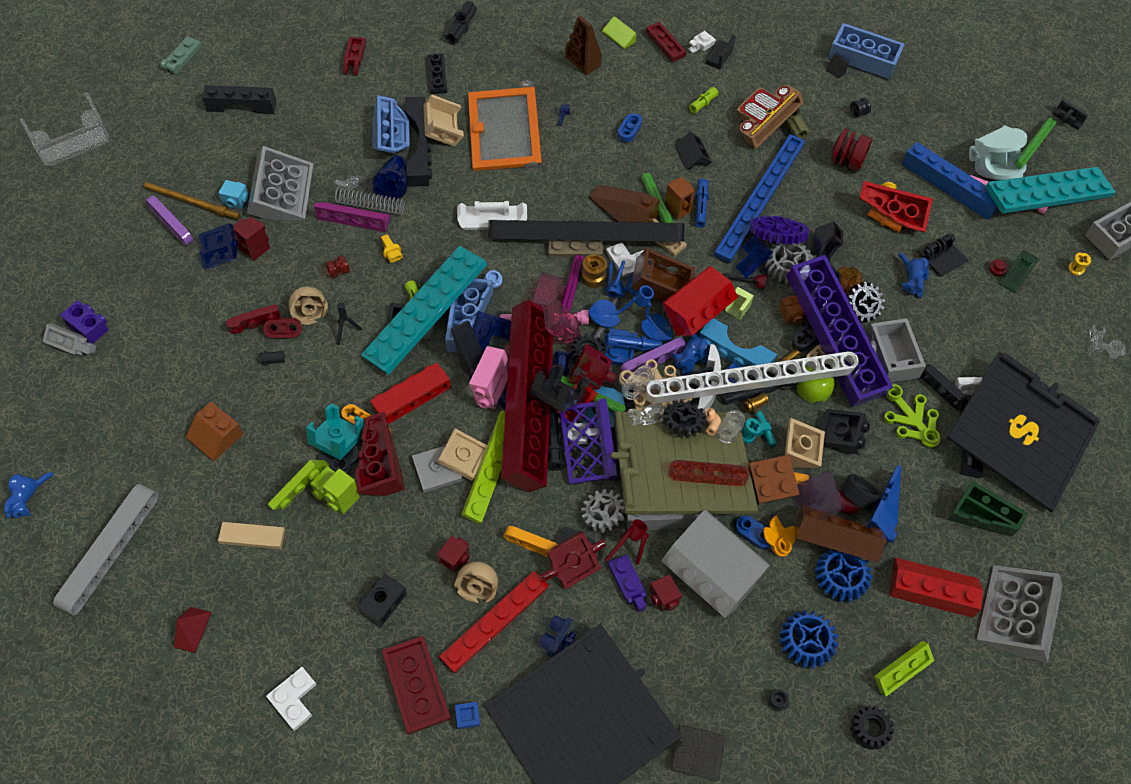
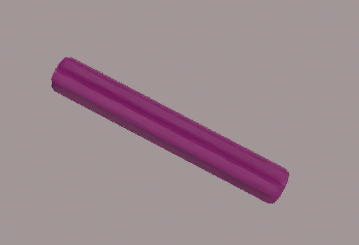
M577 254L574 256L559 314L570 313L584 257L582 255L579 256Z

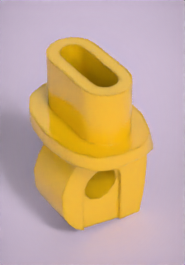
M387 234L382 236L384 258L388 259L390 263L402 259L401 247L398 244H393Z

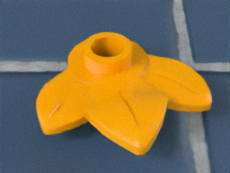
M774 516L769 522V527L763 528L764 538L772 546L773 552L779 557L787 556L796 540L795 526L784 528L778 516Z

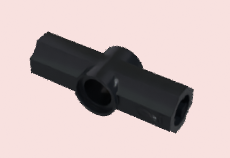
M467 1L463 4L460 11L454 14V21L445 34V39L450 44L455 45V43H458L462 35L468 31V25L477 11V7L473 2Z

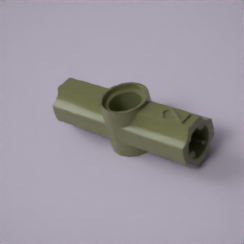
M798 108L783 122V125L789 128L794 136L804 139L809 135V130L800 116L801 111Z

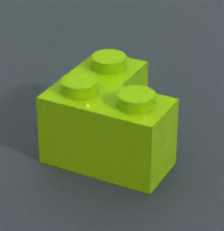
M327 466L310 483L313 490L312 494L320 501L322 499L325 500L327 506L334 512L339 511L344 514L360 497L355 480L340 468L334 472Z

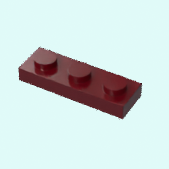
M660 21L646 27V33L672 62L686 57V50Z

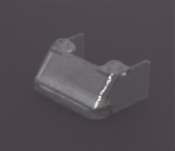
M87 91L82 92L90 109L81 114V122L84 127L53 140L43 130L30 132L23 117H19L41 161L45 165L54 166L103 146L109 141V134Z

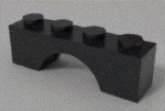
M205 85L202 96L207 112H224L225 108L229 105L242 104L252 108L257 114H274L277 102L273 88Z
M834 221L815 228L813 259L826 255L830 263L834 252L843 245V230ZM831 265V267H832V269H833V271H834L836 277L838 278V280H839V282H840V284H841V273L838 272V271Z

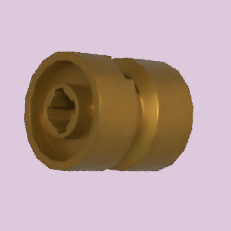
M592 254L583 260L582 281L589 288H598L605 282L607 263L602 256Z

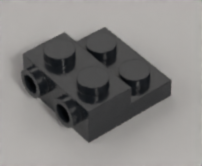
M826 409L820 429L825 432L823 446L838 448L839 452L859 455L860 449L865 448L864 433H868L870 429V422L867 421L866 414Z

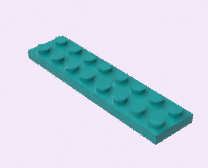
M1098 167L988 182L985 186L1001 213L1108 198L1116 193Z
M459 246L364 350L361 356L389 375L487 266V262Z

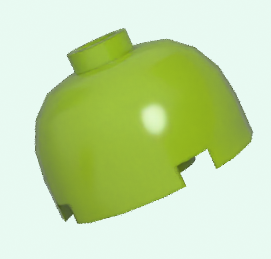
M805 367L807 371L813 372L811 367ZM834 377L797 382V393L808 402H824L831 397L835 387Z

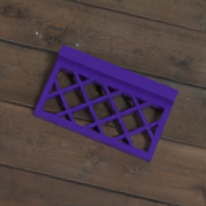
M607 399L577 404L564 412H560L569 484L610 479V481L618 480L615 459L611 458L614 449ZM596 407V415L592 420L583 414L587 408ZM565 411H574L578 414L572 423L565 418ZM580 417L589 422L583 431L575 426ZM591 425L599 429V433L594 439L586 434ZM572 427L581 433L575 441H572L567 436ZM583 435L592 441L586 450L577 444ZM594 444L599 446L602 451L597 458L588 452ZM574 447L583 452L577 461L570 456V452ZM585 455L594 460L588 469L580 464ZM596 463L604 467V475L596 476L591 472ZM576 466L586 471L581 478L573 479L572 471Z

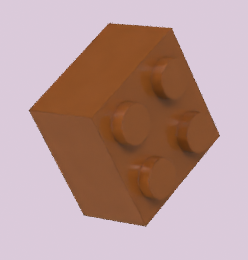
M790 455L748 464L757 505L790 499L799 495Z

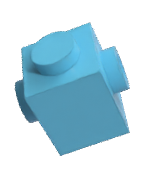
M225 180L219 191L222 204L231 208L242 209L244 204L249 201L246 185L240 182Z

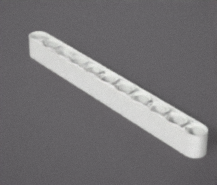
M842 352L653 380L647 385L645 397L648 402L656 404L850 374L858 364V357L852 352ZM843 361H848L851 366L845 365ZM824 364H829L832 369L826 368ZM805 367H811L813 372L807 371ZM786 369L792 370L794 374H788L786 372ZM767 372L773 373L775 377H769ZM747 375H753L756 380H750ZM728 378H734L737 383L729 382ZM708 381H715L717 386H711ZM689 384H696L698 389H692ZM675 386L679 391L673 392L669 387ZM656 389L659 391V394L653 395L650 390Z

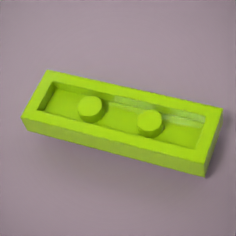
M921 641L874 676L882 695L888 696L934 662L928 643Z

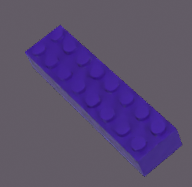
M826 255L793 265L786 277L825 355L852 352L858 357V364L850 374L837 376L851 407L885 396L893 386ZM843 361L845 365L851 366L848 361Z

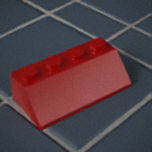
M708 266L662 304L676 336H692L735 301L738 296L732 281L712 266Z
M894 558L890 597L972 618L981 610L983 589L978 578Z

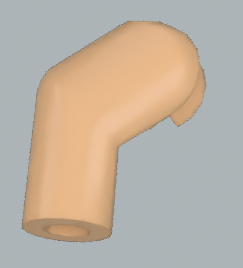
M707 408L704 411V414H706L705 420L709 424L706 432L708 435L714 436L721 425V419L713 408Z

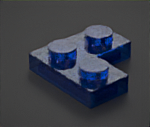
M755 235L742 247L748 255L736 268L747 278L763 262L767 261L773 252Z
M481 311L477 312L473 331L483 352L489 346L492 335L509 340L511 320Z

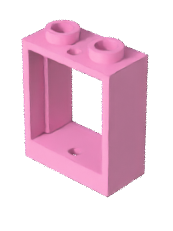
M487 346L469 382L476 403L481 408L496 409L507 385L509 361L503 349Z

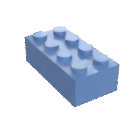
M843 23L832 44L828 58L832 59L837 53L848 60V65L890 79L905 44Z

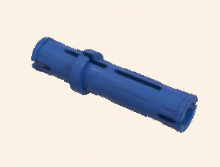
M707 179L698 180L697 192L695 193L697 201L694 225L700 228L706 226L707 200L709 199V181Z
M607 333L604 340L606 346L633 348L642 352L645 350L651 351L662 346L661 340L646 339L644 336L638 338Z

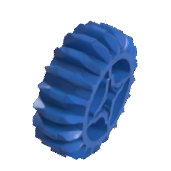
M828 549L826 553L821 554L820 559L816 562L817 567L814 569V573L818 575H816L815 581L820 582L818 588H825L824 595L832 594L831 600L837 596L839 602H843L845 598L849 603L853 598L858 600L860 595H865L866 589H869L871 586L872 575L869 574L871 567H866L868 560L862 561L860 557ZM836 562L835 569L828 572V565ZM858 576V584L856 586L851 587V579H854V577Z
M806 609L801 614L797 611L793 617L788 616L787 622L782 624L783 629L779 632L782 638L779 640V643L785 645L782 648V652L789 651L787 659L795 658V665L801 661L803 668H806L808 663L811 669L816 667V663L822 667L824 661L830 662L831 656L836 654L835 648L838 647V642L835 640H837L838 634L833 633L835 626H828L830 619L825 621L822 619L823 613L817 617L814 610L811 611L810 615H808ZM805 625H810V626H813L814 628H808V627L805 626ZM793 630L796 632V636L799 639V643L797 645L793 640ZM820 633L824 637L825 648L821 645L822 642L819 640L818 636ZM813 636L812 640L810 639L803 643L806 638ZM807 649L815 654L806 653L803 650Z

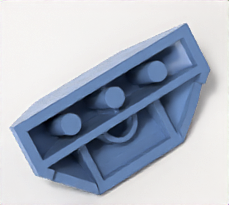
M377 95L372 121V148L390 153H396L409 148V119L397 105L395 99Z

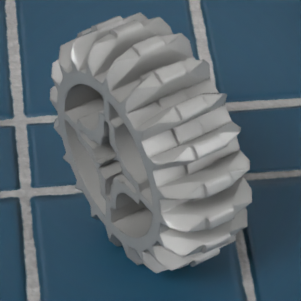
M780 243L772 244L766 252L764 259L765 269L768 275H772V280L777 278L778 283L785 281V285H787L789 281L786 275L791 267L813 259V255H810V250H806V245L800 246V243H793V245L786 243V245Z

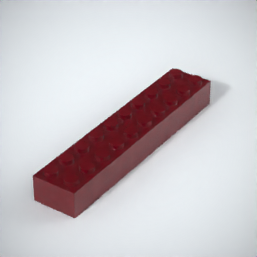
M531 300L512 307L501 479L526 492L547 487L550 405L530 394L537 372H544L545 380L549 377L552 368L554 316Z

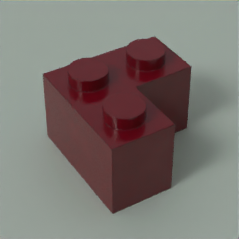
M253 217L247 220L242 218L226 230L229 241L253 261L270 249L269 238L265 233L266 228L264 224L259 220L256 221Z

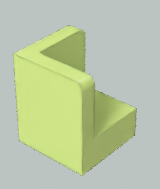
M737 287L735 291L738 298L727 306L725 313L741 320L750 308L754 295Z

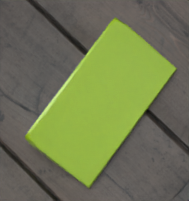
M615 16L602 30V33L623 49L636 42V32Z

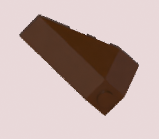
M579 16L573 27L574 31L569 36L570 40L565 45V57L585 75H588L601 67L602 54L592 25L582 16Z

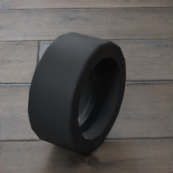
M856 474L848 475L841 485L842 493L851 502L865 510H872L882 498L881 493L873 484Z

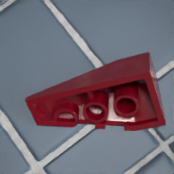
M381 412L366 417L362 434V449L359 451L358 456L360 459L359 466L355 472L358 493L387 496L405 490L402 471L386 413Z

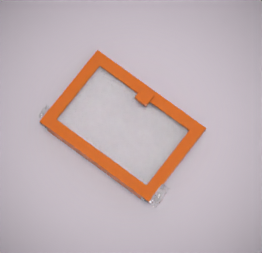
M524 80L518 84V88L468 92L473 171L528 167L530 171L538 170L539 166L542 165L534 83L530 80Z

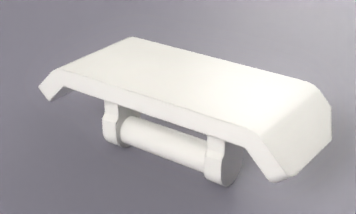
M475 201V206H466L461 203L457 206V220L464 230H488V220H527V204L522 202L517 206H509V201Z

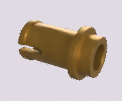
M761 393L751 399H745L743 408L747 413H754L757 408L768 404L769 399L765 393Z

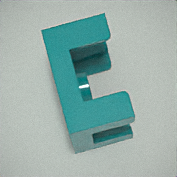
M330 403L325 409L326 420L316 430L313 422L306 427L308 444L341 460L362 438L364 421L362 418L355 416V425L341 419L339 407Z

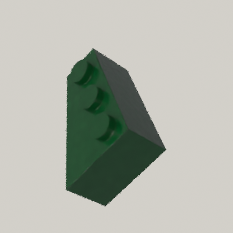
M972 481L964 491L948 520L1013 536L1019 531L1029 513Z

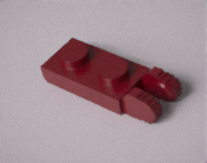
M349 37L344 56L343 74L348 75L349 65H354L353 74L358 75L367 43L366 38Z
M274 304L232 317L227 320L226 326L231 334H239L246 328L254 329L260 324H264L270 318H281L277 305Z

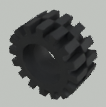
M585 334L584 338L582 335L578 336V339H575L571 345V360L574 361V365L585 344L590 345L605 355L604 342L600 341L598 336L594 339L592 334L591 337H588V334Z
M871 705L866 706V708L863 707L851 720L850 731L853 730L851 735L853 738L856 737V743L858 745L862 743V747L865 749L867 747H870V750L880 749L893 737L894 728L892 726L894 722L889 720L891 718L890 714H884L886 710L883 708L878 710L879 706H874L873 708H871ZM866 720H874L879 724V735L872 736L865 731L864 723Z

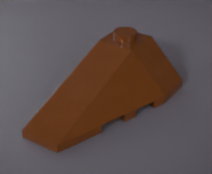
M597 185L589 196L598 207L606 210L614 221L653 222L659 214V199L643 192Z

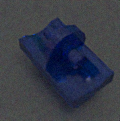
M555 615L548 627L558 632V634L554 638L544 633L539 645L548 651L547 656L552 658L560 643L563 644L560 649L562 651L575 642L576 634L574 632H570L568 637L565 636L573 622V619L567 617L565 620Z

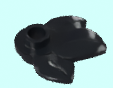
M355 445L341 460L327 453L319 454V460H325L330 465L329 468L334 472L338 470V466L343 465L344 468L341 470L348 474L351 465L358 459L359 449Z

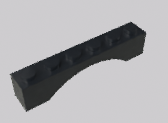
M425 96L405 97V114L409 119V124L419 136L417 149L406 162L408 187L429 186V179H432V169L428 168V166H432L431 155H428V152H431V142L427 141V139L431 138L425 136L423 105L426 102Z

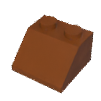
M209 402L196 414L186 439L214 462L243 433L235 420L213 402Z

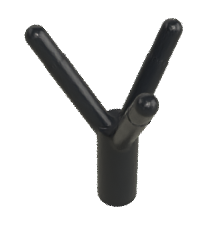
M344 303L337 305L339 313L337 320L339 323L337 345L341 341L344 321L347 320L359 331L362 330V327L347 316Z

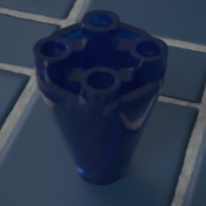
M394 155L374 175L372 184L375 194L383 195V198L387 196V199L391 197V200L395 197V201L405 195L408 181L406 163L402 156Z

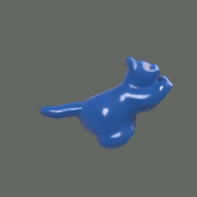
M899 253L898 256L906 266L909 277L908 282L902 284L905 287L902 291H907L912 295L917 293V297L921 299L924 292V281L928 280L929 262L926 258L909 261L904 254Z
M698 331L691 336L683 352L671 354L675 367L683 369V376L692 372L697 361L703 364L708 361L709 350L706 349L708 343L706 339H701L697 336Z
M46 473L37 480L22 476L21 474L13 475L9 479L8 485L11 496L6 500L4 507L6 518L30 516L31 514L26 505L28 500L33 496L37 488L51 478L54 473Z

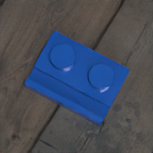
M612 328L609 331V334L637 336V332L628 333L629 331ZM607 346L605 356L612 360V365L622 366L633 359L634 349Z

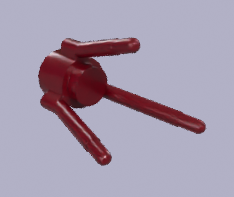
M639 519L633 520L630 527L620 537V541L605 558V561L608 562L629 538L632 541L641 540L636 559V565H639L646 540L649 537V534L646 533L648 529L646 523Z

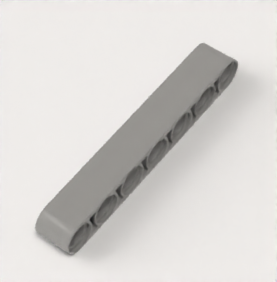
M142 484L135 485L55 596L53 601L55 607L73 616L79 613L159 498L157 491Z

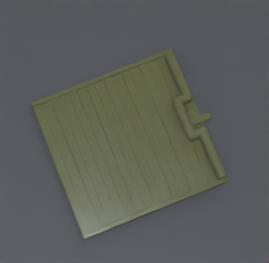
M614 412L618 452H613L611 458L619 459L625 514H701L704 510H707L710 514H757L758 507L738 413L716 412L721 419V425L714 436L707 434L706 429L709 424L706 421L702 433L697 432L696 437L689 434V438H686L685 435L678 437V433L671 434V429H665L666 424L662 423L663 412Z

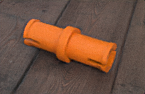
M873 207L867 215L880 222L881 226L884 227L885 225L897 233L903 227Z

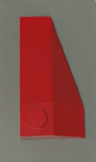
M863 181L859 196L860 200L907 229L926 232L933 198Z

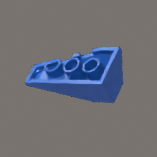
M897 465L881 496L882 498L878 502L867 525L868 528L875 527L883 531L887 539L884 548L888 542L893 543L897 532L894 530L898 522L900 465Z

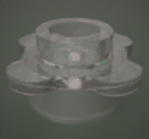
M1113 340L1109 344L1105 343L1103 345V349L1107 351L1111 359H1116L1118 356H1125L1126 354L1124 344L1118 340Z

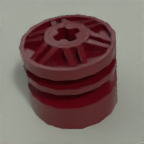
M844 128L833 147L831 162L836 163L838 157H841L839 165L842 166L847 159L849 160L848 169L859 172L873 138L862 134L858 141L854 140L856 132L852 131L848 138L849 129Z

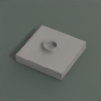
M445 446L412 455L424 493L462 481L460 474L437 463Z

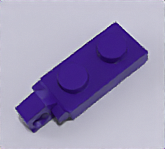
M626 554L609 561L608 566L625 601L629 604L634 603L638 613L646 610L647 605L643 599L646 597L645 589L628 555Z

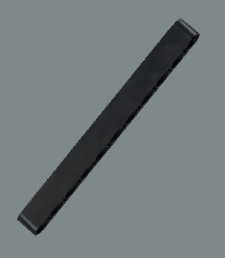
M488 220V238L684 242L685 223Z

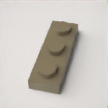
M549 240V257L574 258L577 254L579 256L582 255L584 258L592 254L603 257V240Z

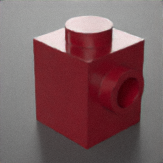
M451 536L437 553L438 562L455 573L470 558L468 543L460 537L457 539Z
M670 574L652 582L650 585L651 600L655 607L659 606L661 612L666 609L672 611L679 606L682 595Z

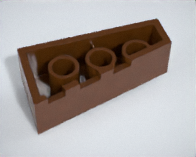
M804 504L801 505L795 524L797 539L877 563L880 561L887 541L883 531L878 528H868L858 522L848 521Z

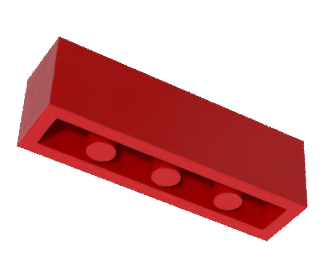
M438 363L429 365L418 374L409 376L404 382L392 386L390 390L383 394L376 395L370 400L372 410L375 414L385 412L388 424L449 390L451 388L450 379Z

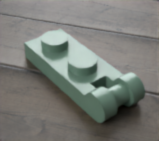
M187 36L167 59L161 61V68L164 70L169 69L172 73L178 74L202 47L201 42Z

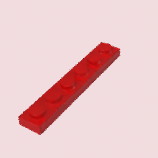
M533 571L439 656L440 660L455 674L549 588V585Z

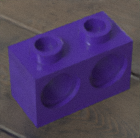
M78 300L60 314L68 327L77 334L87 338V342L92 344L109 330L105 324L107 321L101 314L96 315L87 303L84 305Z

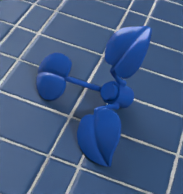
M633 276L627 282V289L635 297L620 310L616 311L615 305L608 300H599L588 311L590 318L596 324L605 328H612L620 322L618 314H621L635 302L640 307L646 306L645 317L647 319L641 324L643 333L652 340L670 341L672 339V331L667 320L658 313L649 315L650 300L654 295L653 289L646 285L642 286L639 291L632 289Z

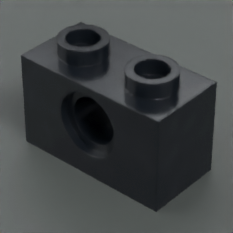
M386 573L382 578H378L374 582L373 589L368 595L365 594L360 599L358 606L360 614L380 628L407 595L406 588ZM379 597H386L384 602H376Z

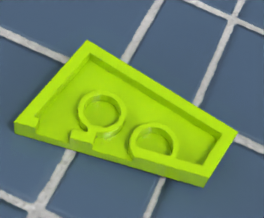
M309 460L268 505L273 510L287 508L291 504V500L300 494L330 465L325 460Z

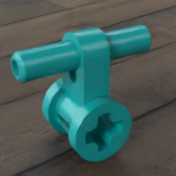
M762 411L755 413L757 420L750 418L745 422L744 427H741L744 443L750 444L756 436L765 435L769 446H776L777 442L772 434L773 429L770 423L766 421Z

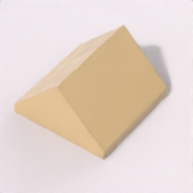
M790 418L785 456L790 455L793 468L821 467L825 432Z

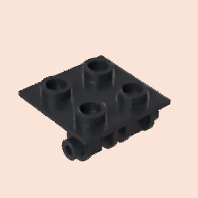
M947 234L917 251L923 258L928 260L929 265L941 277L968 262V259L953 245L955 240L953 234Z

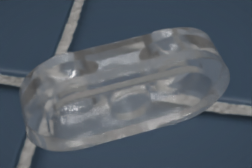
M649 366L639 367L623 383V396L629 400L637 399L646 390L648 383L654 380V370ZM646 376L648 379L643 380L641 377ZM633 389L635 392L631 393L628 390Z
M737 410L727 412L718 427L717 438L724 443L734 442L744 426L745 415Z

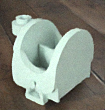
M1004 125L979 139L976 138L975 146L969 147V160L975 161V171L989 179L1007 180L1023 177L1027 163L1022 169H1018L1017 166H1014V162L1022 153L1020 148L1024 147L1027 143V134L1018 128H1010Z

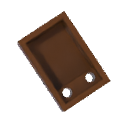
M646 247L636 258L631 288L639 291L642 286H649L654 291L653 297L664 302L694 278L695 268ZM667 267H676L679 271H670Z

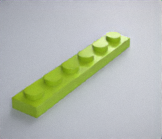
M504 410L499 413L461 516L476 524H480L483 521L502 469L505 425Z

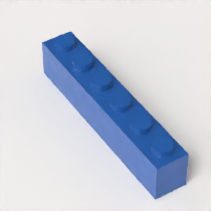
M918 142L907 151L902 165L987 220L998 211L999 208L986 190V185Z

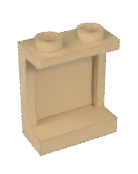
M431 95L423 105L425 136L456 146L464 137L463 131L457 127V113L460 111L461 105Z

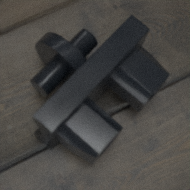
M1065 99L1061 100L1053 113L1062 119L1063 123H1068L1077 130L1081 128L1089 116L1085 111Z

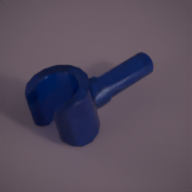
M561 105L558 126H562L564 115H570V105Z

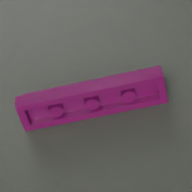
M315 202L314 205L318 220L386 232L391 219L389 214L326 202Z

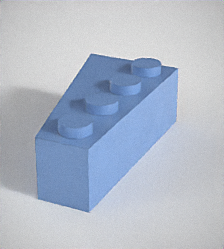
M474 279L451 305L445 339L447 352L457 353L451 329L468 320L474 333L476 332L493 294V280Z

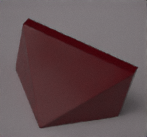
M190 607L177 619L174 648L196 653L212 612Z

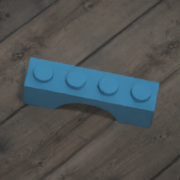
M714 318L704 326L699 334L701 339L707 340L708 345L706 349H710L711 344H714L719 357L728 359L740 368L774 363L777 356L776 353L762 345L752 349H743L734 345L727 335L728 326Z

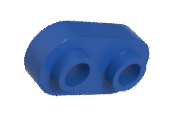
M636 113L628 114L618 129V138L623 142L632 141L642 126V117Z
M742 516L737 520L735 529L741 537L759 549L771 547L765 539L761 538V535H764L763 528L765 526L750 516ZM747 523L750 527H745L743 524Z

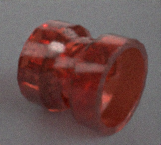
M343 255L337 257L334 261L329 260L325 262L332 279L337 278L341 273L346 274L350 272L348 263Z

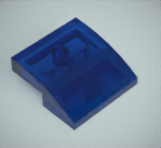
M228 223L199 234L203 249L199 253L204 269L236 259L237 245L233 224Z

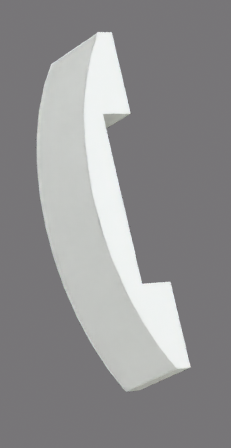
M711 344L707 367H713V372L720 371L721 364L717 348L714 344ZM711 381V386H717V383ZM716 395L700 397L698 409L703 408L704 412L707 408H710Z

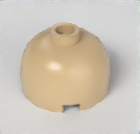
M305 286L296 289L289 299L291 316L300 320L304 325L316 323L317 321L314 319L323 318L328 310V304L324 295L314 287Z
M474 561L460 569L454 585L458 588L457 593L468 601L478 603L476 598L489 602L495 597L498 588V577L491 566L483 562Z

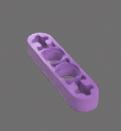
M154 195L145 200L154 214L185 246L193 241L188 230Z
M682 337L674 339L624 363L620 367V372L629 370L635 376L646 370L645 365L648 360L653 359L658 365L673 358L671 356L672 353L680 354L683 352L687 343ZM649 364L648 367L652 368L654 367V365ZM625 375L624 378L629 379L630 376Z

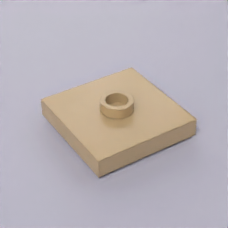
M455 428L437 463L473 481L487 445Z

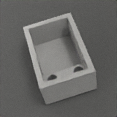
M908 319L872 323L866 335L890 382L920 378L926 365Z

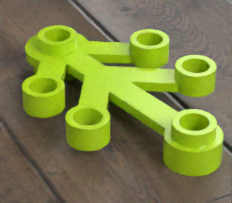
M892 384L893 388L886 394V397L890 401H894L906 416L888 411L883 417L884 422L887 424L896 422L914 426L918 431L908 430L905 426H900L895 434L899 439L909 437L921 440L922 444L927 447H936L940 442V434L935 430L936 420L939 417L938 411L935 409L928 410V414H926L928 426L926 427L922 422L924 405L927 402L926 397L921 394L915 397L914 404L916 407L914 413L901 397L903 393L902 388L899 385Z

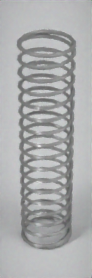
M340 187L336 189V203H341L343 197L345 205L357 206L359 200L361 208L373 209L375 202V209L377 211H385L387 196H385L383 203V195L380 197L379 202V194L376 196L375 201V194H373L371 200V193H369L367 199V192L363 198L362 191L359 198V191H357L355 197V190L351 192V189L347 191V188L345 190L343 188L340 189ZM338 188H339L340 193H339V199H338V201H337L336 196H337V190H338ZM389 197V199H388V204H387V208H388L387 211H388V212H389V208H390V205H391V197ZM395 197L393 198L391 206V212L393 214L396 213L398 215L400 214L401 210L403 213L405 205L404 199H401L400 206L399 198L397 199L395 208L396 211L393 212L395 206Z

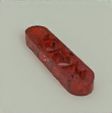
M686 460L672 461L668 472L669 476L677 481L731 486L745 485L750 474L749 470L741 465ZM694 470H702L704 474L697 475L694 473ZM720 471L724 474V476H716L714 472Z

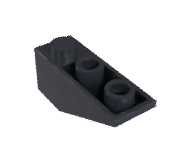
M467 320L451 329L461 368L471 379L482 358L483 351L470 322Z

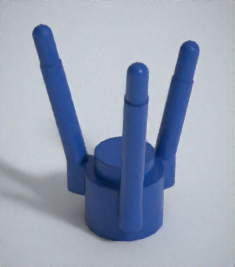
M624 260L620 265L616 279L612 282L613 262H609L605 292L611 298L624 297L627 291V284L623 287V283L619 281L625 265Z

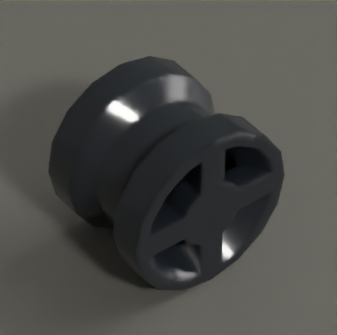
M861 98L859 101L851 102V113L856 118L861 117L862 114H869L871 112L869 100Z

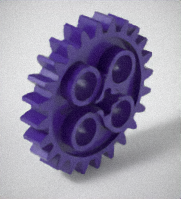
M768 215L766 217H756V219H752L750 232L753 233L752 235H757V238L784 245L786 243L791 245L793 243H804V241H807L810 231L809 227H806L802 222H796V220L785 219L783 216L775 215L772 217Z

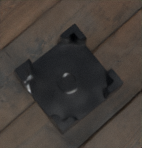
M557 363L552 366L549 377L546 380L545 375H543L544 372L539 371L536 373L530 394L558 411L564 412L582 402L589 381L580 378L576 390L561 382L565 368Z

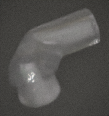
M356 175L349 177L345 181L335 179L334 187H340L343 190L347 188V191L357 187L361 179Z

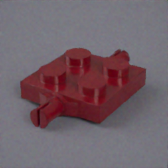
M580 531L545 551L551 562V569L541 574L543 580L547 582L556 576L562 587L567 589L598 571L601 567L597 561L596 552L606 547L604 540L601 539L591 544L588 542L585 533Z

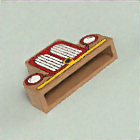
M783 85L776 90V95H773L759 87L737 108L739 116L743 121L740 125V131L744 141L757 149L804 103L800 91L789 85Z

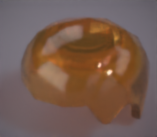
M842 266L837 270L841 273V286L845 293H849L848 290L854 288L853 285L862 283V273L854 266L852 268Z

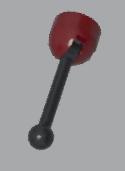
M728 273L723 274L728 279L753 282L756 288L765 290L767 275H757L752 279L732 276Z

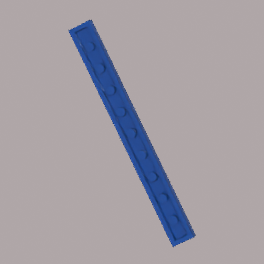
M791 134L788 136L714 253L715 257L731 263L750 232L752 219L760 217L803 148L805 140Z

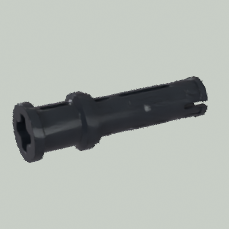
M551 412L548 470L559 471L564 468L561 455L563 448L559 441L558 414Z

